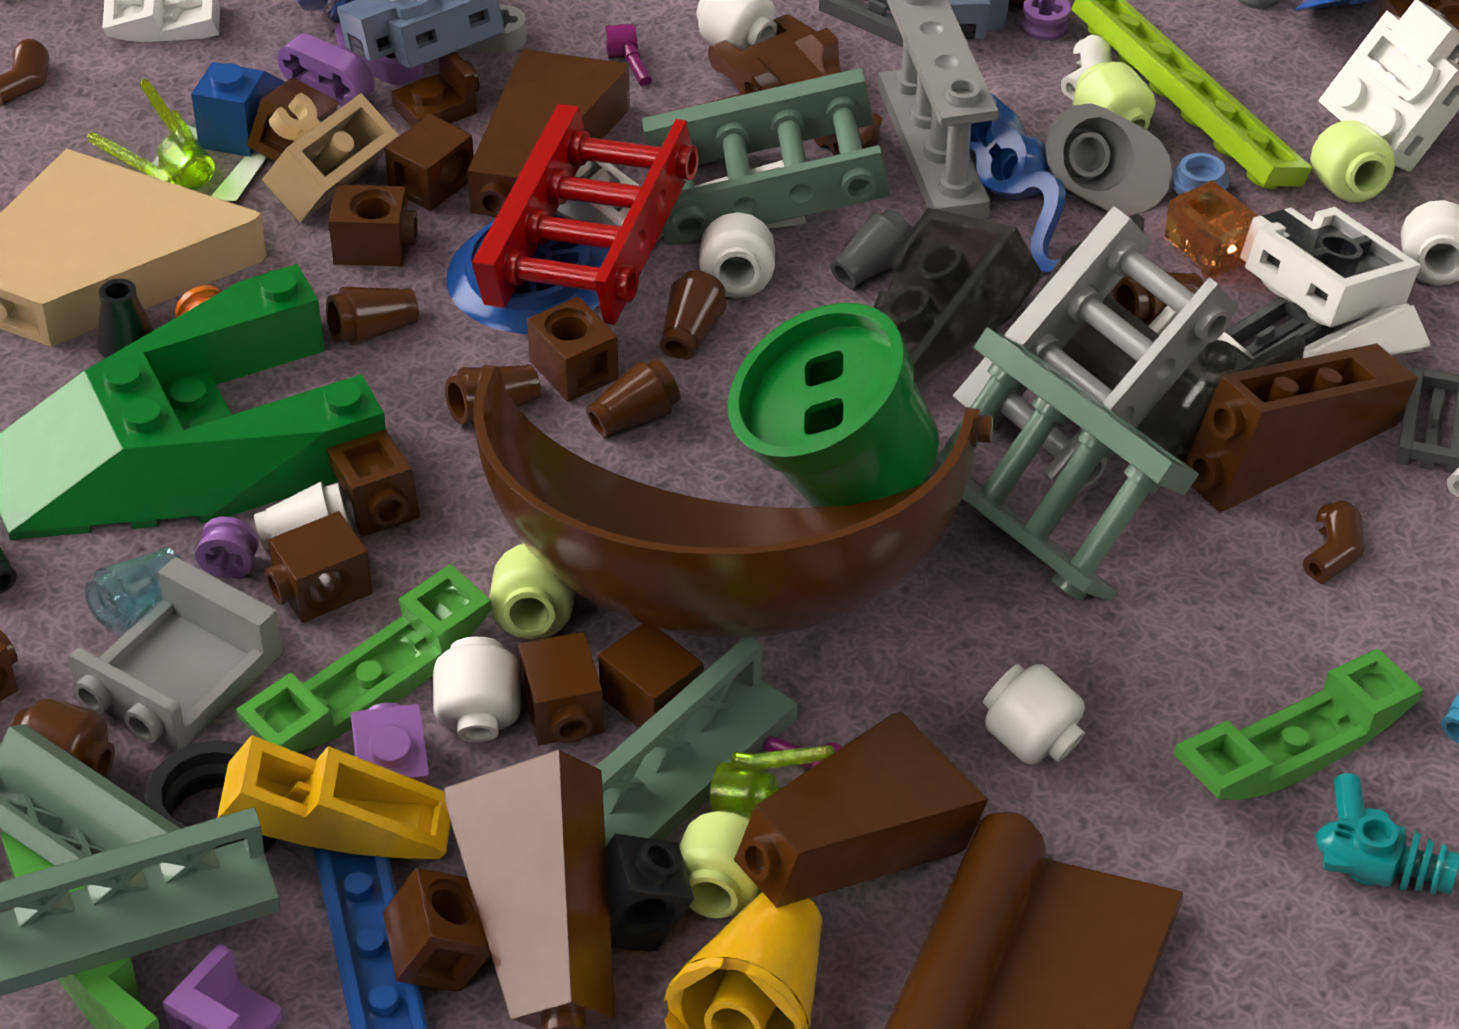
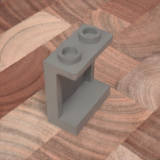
M174 556L157 572L162 600L99 658L82 648H77L68 656L74 682V694L86 709L95 711L99 715L105 712L125 723L130 731L140 740L150 744L157 741L176 752L185 748L283 653L276 609Z

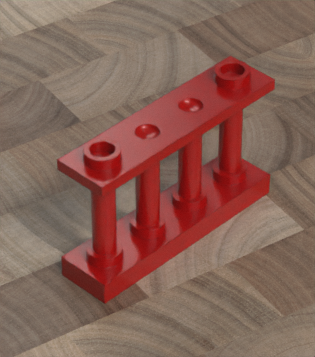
M558 104L472 261L483 305L505 308L516 287L522 285L524 281L597 292L603 322L615 325L626 302H632L636 296L639 276L686 181L692 180L696 174L698 150L696 146L691 145L687 120L675 119L662 147L591 138L589 132L584 130L579 106ZM587 161L650 169L642 186L575 177L579 167L584 166ZM567 200L630 208L622 226L554 217L559 205L565 204ZM546 240L610 249L601 267L532 258L538 245L544 244Z

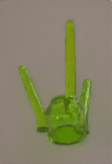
M147 79L140 81V88L171 133L158 146V166L95 132H90L87 135V140L142 173L191 190H197L204 186L215 171L213 158L198 143L177 110L171 111L160 94L157 93L151 82Z
M825 745L760 754L733 752L731 762L721 761L715 768L710 790L712 812H732L750 819L755 805L782 788L778 787L777 776L772 773H766L765 769L824 760L835 752L834 747Z

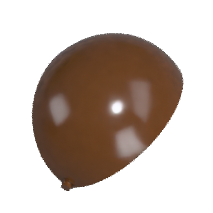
M483 365L481 370H470L466 381L467 395L475 397L474 426L483 471L496 503L512 530L527 549L557 578L600 606L640 623L672 632L703 637H760L798 631L833 620L865 605L888 591L920 563L946 530L962 499L972 467L974 450L977 448L978 442L991 443L993 434V416L981 415V410L978 408H965L956 444L947 460L932 478L920 485L888 497L847 506L814 508L748 506L701 499L666 491L613 473L574 454L544 434L518 409L508 394L498 366Z

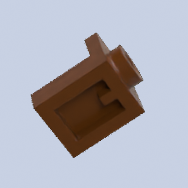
M456 52L440 57L439 74L421 78L412 84L391 91L393 107L411 127L428 114H432L448 123L477 114L475 92L479 91L480 83L477 72L470 61H463Z
M386 429L327 448L330 469L352 502L356 528L361 536L373 534L419 518L420 512L412 468Z

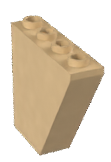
M66 148L0 213V329L52 347L99 327L101 304L99 289L107 281L127 279L133 282L143 309L184 294L192 288L206 285L258 264L267 256L261 213Z

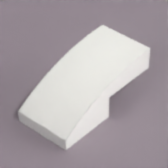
M104 0L102 29L106 37L134 42L204 39L219 35V0Z

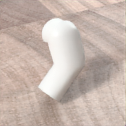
M1087 36L1085 39L1079 40L1074 46L1073 54L1080 53L1081 59L1076 62L1081 68L1061 80L1062 92L1072 100L1074 99L1076 83L1088 68L1098 63L1112 62V48L1100 36Z

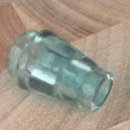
M164 547L158 551L98 569L94 573L93 580L88 582L85 587V597L91 612L100 623L108 628H115L121 624L126 627L132 626L162 599L157 572L174 556L177 558L179 556L170 548Z

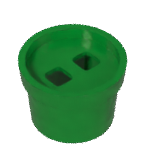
M836 303L805 311L787 320L772 330L752 349L739 367L730 388L728 417L736 436L762 463L774 470L780 471L813 508L847 506L906 491L923 482L936 459L939 447L938 428L914 381V368L910 354L894 322L886 314L873 307L857 303Z

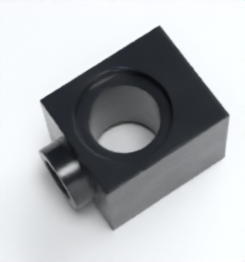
M615 833L606 846L611 947L646 952L657 951L694 900L678 842Z

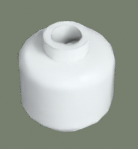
M700 0L698 3L696 15L699 32L703 39L711 45L727 40L738 50H743L776 36L777 24L773 21L776 18V7L772 0Z
M1446 200L1429 201L1416 207L1405 219L1401 229L1402 252L1421 264L1416 278L1423 283L1441 286L1451 285L1459 281V204Z
M736 212L720 216L712 221L702 234L699 251L700 271L713 275L723 284L725 288L724 297L740 299L755 295L764 289L773 276L775 245L772 233L764 222L750 214Z
M477 636L463 638L454 642L449 650L437 658L433 670V711L442 726L456 731L458 737L464 741L486 742L496 738L498 730L506 729L518 720L522 708L521 667L516 656L504 649L499 641Z
M1019 664L1014 665L998 680L983 700V704L989 708L985 718V726L988 731L1026 764H1037L1048 755L1059 763L1077 746L1085 735V732L1077 725L1085 710L1084 701L1043 664H1035L1026 669Z

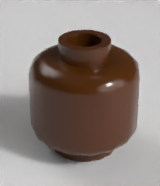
M48 698L38 701L30 708H23L17 713L10 726L26 724L103 777H106L110 771L115 749L114 745L108 742L109 734L105 720L95 711L59 699Z

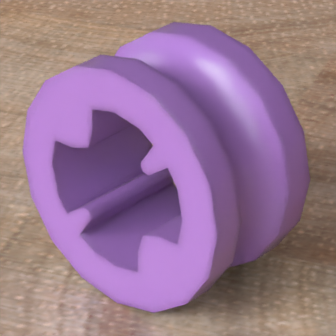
M1025 0L1022 29L1030 37L1039 40H1054L1064 36L1069 28L1068 18L1070 17L1071 9L1069 1Z
M224 516L213 518L203 528L201 540L195 552L196 561L204 571L212 576L243 578L250 573L253 566L254 556L259 546V536L254 528L243 520Z

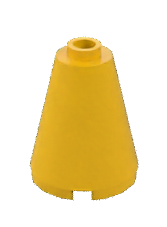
M761 892L675 974L666 990L664 1001L667 1000L668 1014L664 1019L666 1029H810L822 931V917L816 904L808 898L776 908L766 895Z

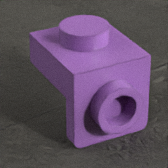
M380 703L367 710L350 712L356 757L430 785L419 703L402 706L397 703Z

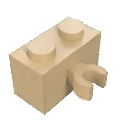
M300 92L288 106L297 116L298 120L289 116L282 107H279L269 119L270 126L279 136L293 140L294 143L283 151L262 181L299 222L332 199L336 185H350L372 168L385 153L384 147L399 136L362 93L320 122L317 119V109L308 96Z

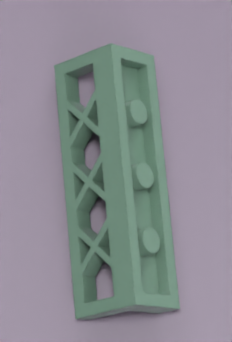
M752 637L741 638L595 766L602 770L606 846L615 833L664 840L764 749V743L770 735L774 737L779 736L797 719L798 703L762 680V643Z
M26 724L9 726L0 745V829L54 866L181 829ZM163 862L145 867L142 870L161 865Z
M255 807L0 882V910L15 907L0 913V996L281 911L279 896L264 854L261 825ZM244 838L242 841L214 849L216 846ZM163 862L161 865L142 870L145 867ZM90 884L88 887L68 892L71 889Z

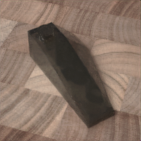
M927 208L896 249L890 264L895 272L888 291L879 292L874 308L886 314L896 325L910 354L914 368V381L918 389H920L970 351L987 327L997 330L1010 320L1043 274L1017 227Z

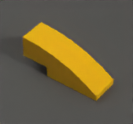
M253 735L228 762L217 818L255 807L263 836L303 846L349 854L403 859H441L446 854L451 820L445 804V793L440 789L330 746L315 760Z

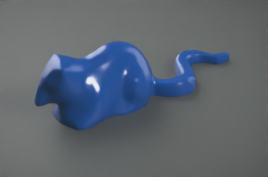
M991 94L998 109V119L972 123L970 149L976 154V168L979 179L993 193L1008 200L1018 201L1038 195L1041 192L1043 193L1044 205L1031 238L1030 256L1034 266L1047 274L1057 273L1069 259L1052 260L1048 252L1049 243L1064 208L1066 192L1063 183L1057 176L1049 172L1045 144L1042 140L1034 136H1027L1018 115L995 95Z

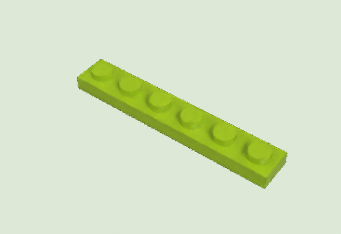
M1075 0L1071 10L1087 24V31L1091 35L1100 36L1105 39L1118 52L1117 58L1133 69H1137L1149 80L1148 86L1152 91L1173 102L1181 110L1180 115L1186 122L1201 128L1214 140L1213 146L1219 152L1234 158L1247 170L1246 176L1250 181L1262 188L1271 190L1276 189L1277 186L1303 187L1313 167L1126 0Z

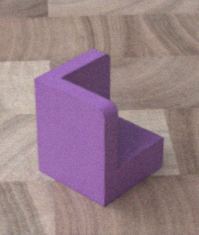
M221 943L217 944L163 1001L169 1029H274L283 1018L282 1009L278 1004L239 982L233 950Z

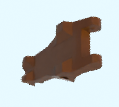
M789 14L773 19L777 24V32L774 37L743 50H738L727 40L713 44L708 49V56L713 69L730 78L740 93L745 92L749 94L842 72L839 63L838 38L828 28L816 31ZM876 112L872 113L874 125L858 128L862 149L869 148L878 143L882 118ZM836 134L814 138L820 148L827 145L832 150L833 156L840 154Z

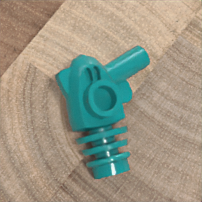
M1353 773L1338 775L1333 781L1338 820L1327 822L1315 834L1318 849L1323 854V869L1330 872L1348 873L1355 881L1361 884L1379 885L1387 888L1391 886L1397 874L1401 873L1403 874L1399 888L1401 891H1407L1410 876L1417 878L1414 891H1422L1424 881L1426 880L1431 882L1429 889L1431 895H1435L1437 891L1451 895L1459 868V853L1448 850L1447 844L1441 845L1439 855L1432 853L1435 841L1430 838L1427 840L1425 851L1418 849L1422 834L1417 831L1414 832L1411 847L1406 846L1405 827L1396 825L1390 820L1389 814L1383 810L1365 808L1361 778Z

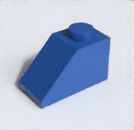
M212 62L191 93L199 148L251 157L254 150L247 147L260 100L285 83V81L266 71L240 67L232 63Z

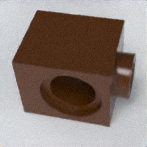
M428 114L384 147L388 186L405 187L406 199L430 212L468 183L467 170L474 157L472 135L432 114Z
M336 185L328 221L333 264L403 267L406 245H416L418 234L417 211L407 210L405 187Z
M579 296L527 318L529 360L567 402L619 379L618 337Z
M339 511L268 539L272 567L265 569V577L270 592L279 605L288 602L302 623L373 594L368 551Z
M585 632L518 644L521 688L537 745L555 742L573 743L587 736L604 733L602 688Z
M416 868L383 911L396 982L453 992L462 991L491 955L467 877Z

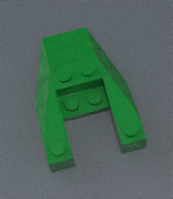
M298 264L271 270L265 274L239 281L84 370L0 433V518L10 540L92 533L90 526L130 522L133 529L158 527L157 520L196 516L200 523H207L213 518L221 516L230 517L289 498L321 481L324 486L338 482L330 469L327 448L386 429L384 411L362 374L233 415L216 386L325 351L319 301Z

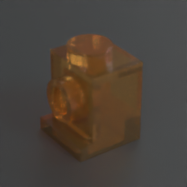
M1212 180L1189 192H1184L1169 201L1164 237L1202 267V276L1206 279L1209 277L1213 279L1245 263L1240 258L1252 220L1258 215Z

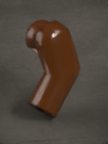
M30 38L24 39L14 48L12 52V70L0 75V105L44 85L50 57L45 46L39 41Z
M1340 500L1335 503L1325 504L1316 515V522H1325V526L1319 529V532L1327 537V542L1304 558L1303 567L1306 574L1319 584L1329 581L1357 561L1364 552L1362 516L1356 507L1346 501Z

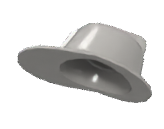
M1092 103L1072 106L1062 112L1051 125L1045 143L1046 161L1051 173L1057 176L1062 181L1063 186L1070 192L1106 211L1115 206L1125 215L1148 211L1158 205L1168 192L1172 177L1170 156L1162 142L1147 129L1107 108Z

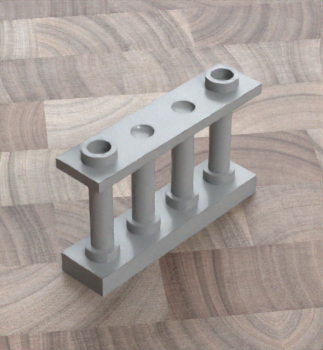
M886 0L904 40L902 69L879 72L878 90L932 221L936 225L989 217L990 199L979 179L976 167L969 154L972 123L997 120L998 109L948 0Z
M1113 206L1004 335L1019 342L1136 428L1205 346L1217 340L1225 332L1230 323L1231 316L1239 307L1221 286L1210 277L1194 294L1146 258L1143 253L1152 242L1130 217ZM1124 276H1130L1178 313L1154 342L1103 304L1105 297ZM1082 324H1090L1137 361L1113 391L1062 351L1065 344ZM986 357L953 394V397L966 408L971 407L991 377L987 370L992 361ZM1023 385L1019 392L1012 389L993 418V428L1003 418L1007 417L1021 430L1035 411V408L1022 398L1028 389ZM1055 425L1043 443L1042 447L1055 457L1044 470V473L1054 482L1081 444L1077 437L1082 428L1071 439ZM1105 457L1101 459L1077 496L1084 488L1093 485L1101 477L1109 459Z

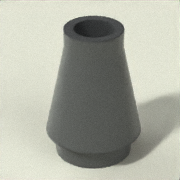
M885 210L881 214L873 213L868 217L842 253L831 262V271L838 282L853 290L860 283L906 261L910 257V249L916 244L915 234L909 223L897 212Z

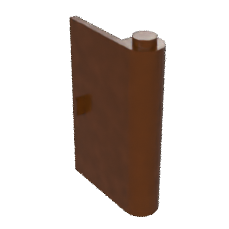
M1015 812L988 814L979 822L884 1029H1133L1183 902V891L1046 859V846L1043 836L1028 818Z

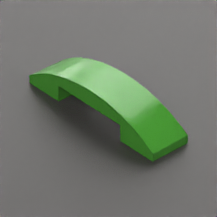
M449 564L398 599L402 613L400 618L303 684L291 672L235 709L237 716L257 737L297 753L335 740L352 729L350 712L367 710L380 703H395L409 695L433 675L437 658L449 650L451 645L457 640L471 637L493 609L491 600L452 564Z
M1376 648L1330 670L1322 691L1241 730H1238L1230 721L1226 720L1176 744L1173 755L1218 799L1241 800L1266 795L1304 780L1371 741L1421 699L1423 689L1383 652Z

